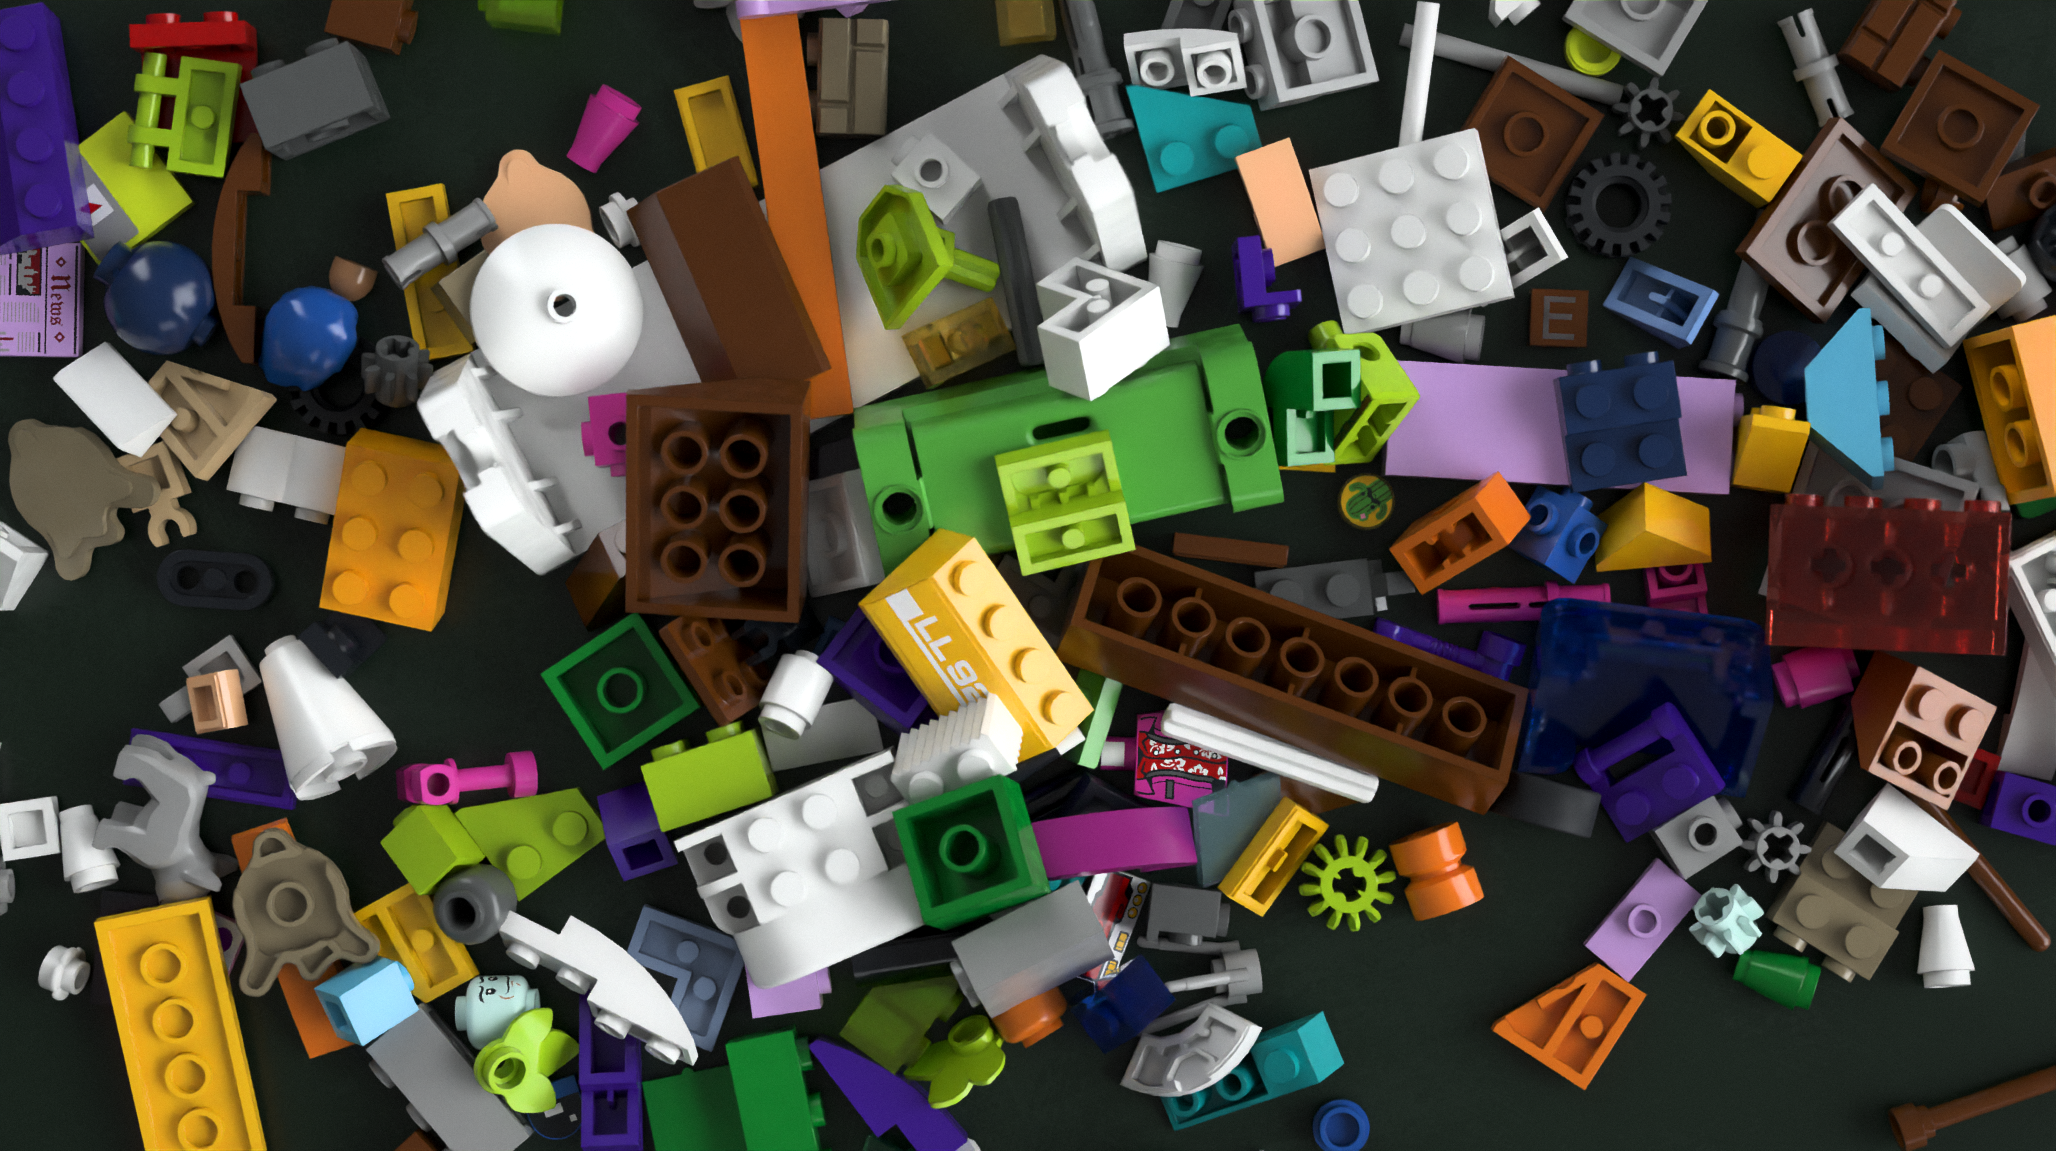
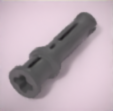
M1058 0L1066 37L1075 64L1074 67L1077 75L1075 80L1085 97L1086 108L1102 140H1106L1133 131L1135 129L1134 121L1126 116L1119 90V85L1123 82L1122 75L1117 71V68H1111L1095 3L1093 0Z
M1764 209L1757 210L1755 223L1764 212ZM1742 260L1726 310H1720L1719 314H1716L1714 317L1713 325L1717 330L1708 357L1700 361L1697 369L1701 373L1715 379L1736 380L1738 385L1747 384L1749 375L1745 372L1754 341L1761 339L1764 332L1762 328L1763 323L1758 319L1770 286L1744 260Z

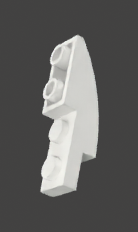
M509 910L507 919L500 927L499 933L505 947L508 948L506 954L511 959L530 969H536L538 964L556 972L555 978L562 985L577 993L586 994L588 989L592 990L587 1001L592 1015L596 1017L594 1023L606 1033L619 1039H624L628 1033L646 1042L644 1047L646 1051L666 1063L675 1064L677 1059H680L691 1066L694 1065L698 1058V1053L694 1040L681 1014L662 987L623 948L598 930L571 915L561 933L557 934Z

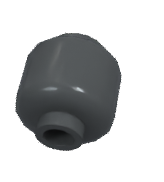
M478 863L471 867L462 868L440 884L434 895L433 913L437 925L447 937L457 943L474 945L486 942L499 933L500 927L507 919L509 910L516 913L518 898L514 884L503 871L492 865Z

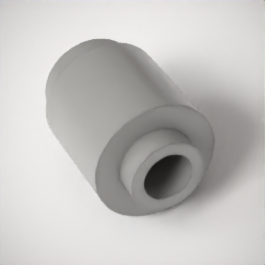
M2010 235L1994 245L2023 271L2026 276V282L2019 292L1996 311L2001 320L2013 315L2018 324L2048 307L2043 297L2052 292V289L2031 258L2026 245L2022 244L2019 246L2013 235Z

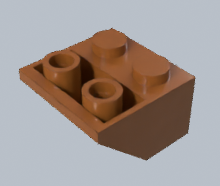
M1876 649L1851 700L1860 766L1862 769L1942 809L1948 810L1997 707L1915 664Z

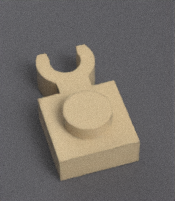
M164 441L151 445L142 457L129 453L116 458L120 465L127 470L150 475L160 484V497L154 505L145 508H131L133 513L149 509L151 519L148 523V535L154 546L160 547L170 543L165 531L166 523L170 519L179 525L183 537L197 533V525L193 515L188 510L181 508L177 499L192 493L180 459Z

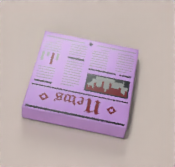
M66 243L0 256V357L80 358L83 356L85 247L82 243Z

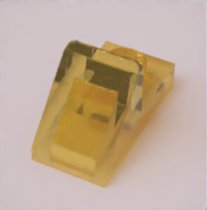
M992 296L901 336L927 389L941 387L956 377L1016 349V345Z

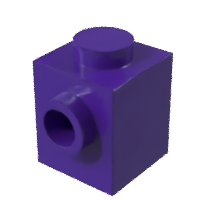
M1997 770L1982 806L1977 824L2056 846V786Z
M645 781L597 796L606 843L623 881L678 864L671 830L661 832Z

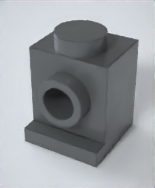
M1151 880L1145 939L1146 941L1158 942L1159 931L1169 932L1168 942L1202 946L1203 936L1216 938V936L1226 937L1230 916V903L1220 902L1222 892L1219 888Z

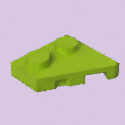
M580 787L463 807L454 813L492 866L503 871L514 884L519 902L605 839L602 818Z

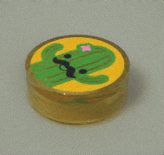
M1361 473L1350 477L1343 483L1337 495V508L1340 516L1348 525L1360 530H1370L1382 526L1389 520L1395 507V495L1392 487L1384 478L1373 473Z

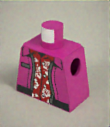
M1165 710L1137 713L1135 737H1106L1101 753L1100 770L1134 771L1133 794L1135 796L1213 813L1226 814L1228 757L1163 735L1161 733V720Z

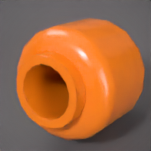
M1057 986L1041 995L1021 1002L991 1020L1005 1042L1011 1044L1021 1041L1023 1046L1027 1048L1064 1025L1060 1017L1067 1009V1001Z

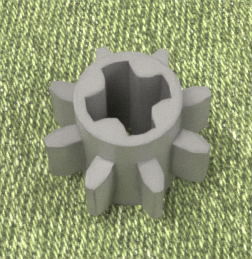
M1776 810L1771 811L1769 823L1761 824L1753 818H1748V825L1753 831L1750 833L1748 840L1742 839L1743 843L1739 845L1741 848L1748 849L1751 856L1745 862L1743 868L1752 872L1761 865L1766 866V881L1771 883L1776 882L1778 870L1786 869L1798 876L1801 872L1795 862L1799 854L1810 853L1812 850L1811 847L1800 844L1796 836L1802 831L1804 825L1801 822L1795 821L1786 828L1782 827L1783 818L1781 812ZM1767 835L1778 838L1784 837L1779 844V848L1783 852L1780 858L1770 855L1763 856L1769 848L1764 841Z

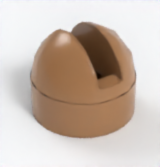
M335 256L328 276L330 287L334 293L345 297L349 301H357L365 297L368 292L370 293L378 271L360 263Z

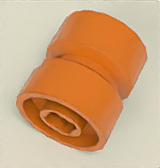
M1458 821L1438 824L1388 844L1399 876L1411 879L1404 892L1415 921H1423L1456 911L1485 897L1474 867L1461 863L1460 859L1467 849Z

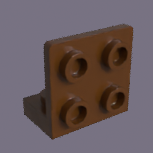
M682 615L659 630V637L718 727H724L759 705L772 677L771 671L765 661L753 667L747 665L745 660L752 656L754 651L744 636L734 641L729 636L730 632L739 625L737 619Z

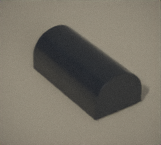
M964 924L946 931L930 925L921 926L852 956L857 988L953 973L949 963L958 960L959 957L952 941L965 935Z

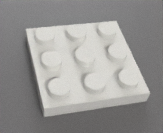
M1475 128L1309 170L1344 334L1371 333L1515 298L1478 130Z

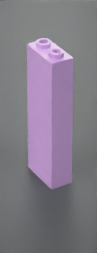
M1397 360L1416 387L1420 398L1383 445L1380 476L1480 482L1499 471L1508 484L1569 487L1553 379L1568 376L1567 370ZM1676 376L1682 412L1679 424L1687 476L1648 481L1646 483L1671 493L1729 495L1730 480L1735 460V452L1732 450L1733 427H1738L1741 416H1743V394L1735 393L1736 380ZM1644 482L1602 489L1633 491Z

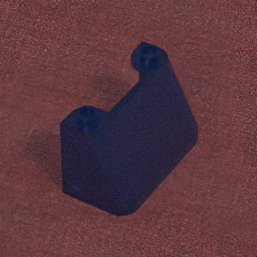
M1556 598L1548 601L1542 607L1536 631L1527 688L1529 693L1523 714L1518 745V771L1546 775L1562 773L1572 765L1576 745L1600 747L1652 717V710L1666 702H1670L1679 710L1726 784L1716 795L1745 798L1774 704L1770 641L1767 633L1756 623L1737 617L1575 598ZM1662 737L1637 752L1663 755L1672 750L1673 746L1669 740Z

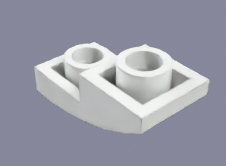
M1183 28L1124 34V49L1133 84L1156 89L1188 85L1191 97L1247 88V79L1237 33Z

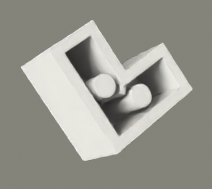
M1074 257L1036 284L1044 321L1037 326L1048 382L1051 387L1092 401L1096 397L1105 394L1110 387L1135 369L1144 366L1149 359L1170 345L1159 285L1078 257Z

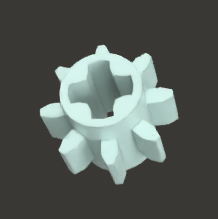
M1734 884L1729 891L1724 888L1712 887L1692 907L1699 922L1693 924L1689 930L1701 945H1705L1716 958H1719L1724 951L1741 955L1754 944L1757 937L1762 935L1755 920L1760 918L1764 911L1752 897L1747 896L1738 884Z

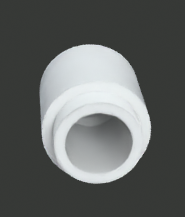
M797 650L795 655L783 654L759 702V707L762 711L758 721L763 727L779 736L792 740L800 739L804 730L811 729L834 680L833 676L816 662L819 658L818 655L805 650Z

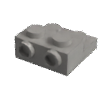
M1359 0L1232 1L1234 10L1228 16L1229 32L1238 34L1239 44L1244 46L1248 66L1244 67L1247 79V88H1244L1250 99L1258 100L1260 111L1311 101L1319 96L1369 86L1379 81Z
M1573 0L1561 20L1655 77L1661 78L1708 0Z

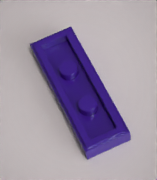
M131 728L129 745H131L132 738L137 734L151 735L168 742L177 753L190 759L203 771L213 772L216 775V782L208 786L206 797L293 810L296 807L297 797L290 788L280 749L142 728ZM135 778L123 780V785L143 787L140 781Z

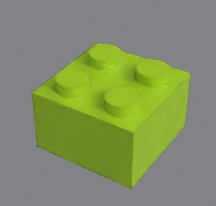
M740 720L705 732L708 743L691 748L689 739L684 738L650 750L653 761L640 767L662 833L773 797L779 792L758 726L745 730L743 721Z

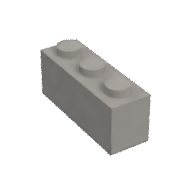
M424 1002L420 1003L417 1006L419 1009L417 1012L393 1026L366 1049L373 1058L369 1062L373 1073L389 1089L395 1085L410 1101L406 1105V1110L415 1123L425 1132H429L433 1128L447 1146L442 1151H513L535 1131L529 1119L523 1113L514 1111L508 1106L503 1095L489 1093L478 1084L474 1076L476 1057L429 1002L426 1004Z

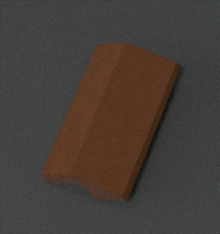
M738 156L729 158L661 189L626 211L701 382L752 377L809 381L832 368Z

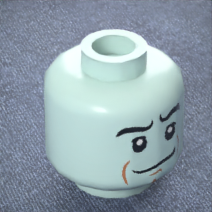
M521 975L475 977L468 985L466 996L456 997V1028L458 1031L467 1030L471 1045L475 1049L482 1050L488 1043L502 1038L510 1023L517 1016L525 1011L541 1008L538 989H530L527 980Z

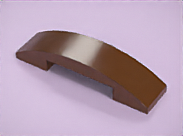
M251 133L229 169L217 204L212 238V274L221 320L230 343L241 363L251 366H259L258 358L260 357L261 350L259 342L264 328L266 310L257 306L243 305L247 195L270 196L272 153L265 149L261 137L257 133Z

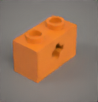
M1497 471L1412 522L1389 550L1423 595L1509 545L1530 520L1531 515L1500 472Z

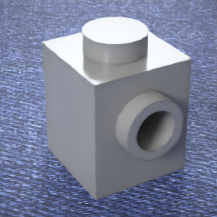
M1713 795L1648 831L1673 871L1685 880L1743 843L1736 832V829L1743 825L1742 821L1724 796L1716 800Z

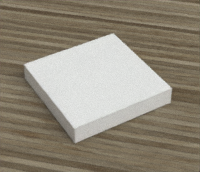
M861 470L842 472L809 481L807 583L810 596L815 598L881 583L885 579V574Z

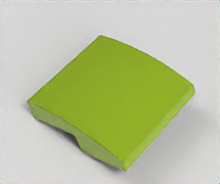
M1108 429L994 455L1022 576L1136 550Z

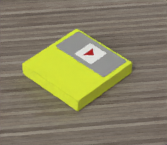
M126 111L120 113L79 144L95 237L80 242L98 266L117 242L122 241L131 249L138 247L196 204L174 172L166 170L167 163L156 148L152 169L129 166L132 144L127 143L129 125H135V121Z

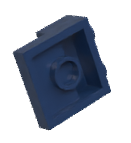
M1658 351L1623 356L1625 368L1602 371L1601 360L1566 365L1568 376L1553 379L1570 493L1687 476L1679 424L1682 412L1674 360L1659 362Z

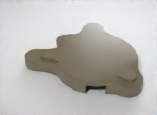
M31 418L15 423L9 432L8 443L12 455L9 481L12 498L17 510L26 522L47 540L53 551L56 570L59 576L65 580L72 581L85 577L90 570L94 549L118 543L124 538L125 529L117 517L119 507L145 508L154 505L160 497V484L155 478L150 475L127 470L120 465L110 448L95 433L83 427L71 428L46 425Z
M268 828L255 838L252 857L240 876L237 887L234 889L232 902L236 926L246 944V959L239 977L241 991L251 997H260L266 994L278 977L283 965L287 963L296 965L301 977L311 982L318 980L337 959H345L359 964L370 963L381 949L380 940L376 934L361 925L355 917L350 905L348 886L342 872L335 863L320 851L296 842L287 831L281 828Z

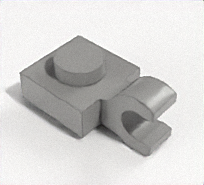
M233 635L227 636L182 667L188 677L238 669L243 696L263 683L262 676ZM187 685L158 704L171 723L174 721L178 722L192 712Z

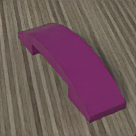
M1187 807L1124 809L1031 823L1048 881L1139 869L1141 873L1191 866L1198 863Z

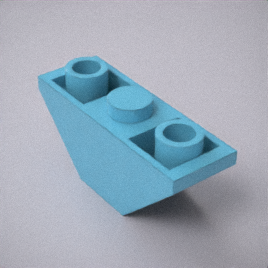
M1860 308L1804 369L1807 422H1811L1808 439L1870 490L1883 489L1884 472L1894 471L1892 436L1881 437L1879 416L1890 415L1888 382L1876 381L1875 360L1885 359L1883 325L1872 326L1870 308Z

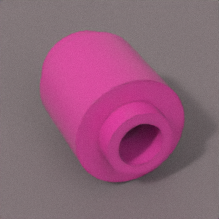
M1835 638L1782 655V662L1770 665L1775 685L1785 708L1798 704L1803 709L1853 692L1852 680L1860 677L1859 667L1850 645L1839 647Z

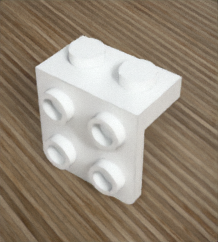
M1951 204L1940 205L1918 224L1916 228L1992 307L1951 348L1944 349L1870 270L1851 293V296L1863 308L1871 309V318L1883 325L1904 346L1906 351L1912 357L1918 359L1932 374L1949 361L1969 332L2019 292L2026 282V276L2023 271Z

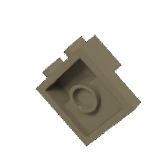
M1823 821L1808 847L1812 848L1811 852L1803 854L1796 864L1801 873L1798 876L1790 874L1764 917L1778 925L1773 936L1801 953L1809 944L1825 954L1826 957L1821 965L1850 983L1856 974L1870 981L1898 936L1899 931L1895 929L1919 890L1877 887L1834 853L1846 833L1831 823Z

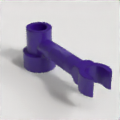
M1381 617L1376 618L1372 630L1374 633L1505 681L1509 680L1513 666L1520 667L1527 644L1516 639L1484 630L1477 651H1473L1462 646L1453 645V643L1449 644L1447 641L1443 642L1441 639L1438 640L1430 635Z

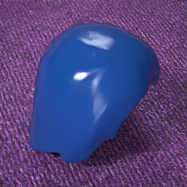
M308 286L286 292L279 301L273 304L267 314L259 342L261 350L258 363L267 381L284 387L298 386L302 391H308L320 387L331 375L339 373L356 347V324L358 321L356 308L348 299L334 293L331 289Z

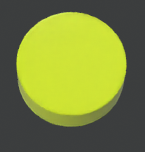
M1575 27L1570 30L1565 38L1564 57L1569 67L1575 72L1599 77L1613 69L1621 58V55Z

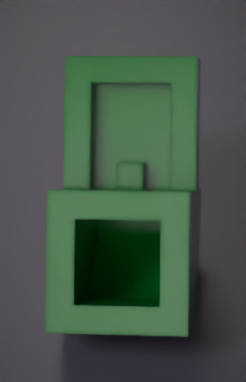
M1326 348L1287 351L1279 354L1271 362L1265 373L1262 387L1266 407H1273L1274 447L1278 466L1289 467L1335 462L1334 410L1361 408L1360 349Z

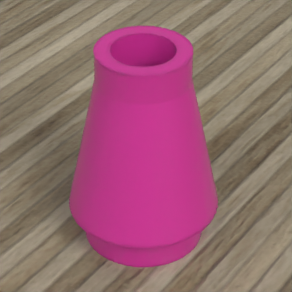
M602 84L596 95L590 93L574 143L567 157L584 169L596 173L608 156L638 126L639 122L636 120V117L642 107L616 89Z

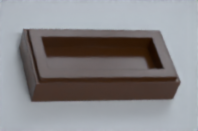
M1176 532L1173 533L1171 545L1173 556L1273 568L1287 566L1289 550L1287 545Z

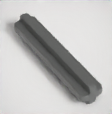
M1011 196L995 199L988 203L987 209L1018 361L1024 367L1043 364L1044 358L1037 326L1043 322L1018 200Z

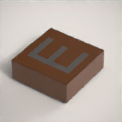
M1530 289L1527 346L1586 348L1589 291Z

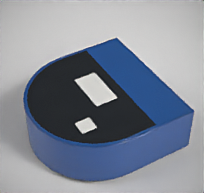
M576 1073L551 1081L556 1095L555 1108L544 1112L527 1113L532 1127L541 1136L552 1140L565 1139L573 1135L581 1127V1089Z

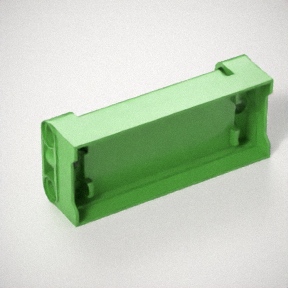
M1240 324L1170 338V345L1149 359L1144 366L1135 369L1110 387L1105 394L1096 397L1092 401L1049 386L1046 368L1043 366L854 408L855 428L852 429L885 578L939 528L975 537L987 556L1016 550L994 455L1105 429L1109 430L1130 524L1229 503L1232 512L1236 513L1284 502L1283 487L1253 344L1251 341L1248 342ZM1247 417L1253 420L1250 426L1251 432L1246 437L1232 439L1225 435L1226 426L1232 419ZM895 492H903L909 494L914 499V504L908 511L895 514L887 510L883 504L884 500Z

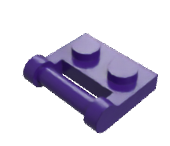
M1666 702L1652 710V717L1602 746L1596 749L1586 747L1572 757L1573 766L1579 777L1586 784H1589L1594 792L1601 794V804L1626 843L1719 793L1726 785L1679 710L1670 702ZM1662 737L1670 741L1673 746L1672 750L1618 780L1614 779L1608 769Z

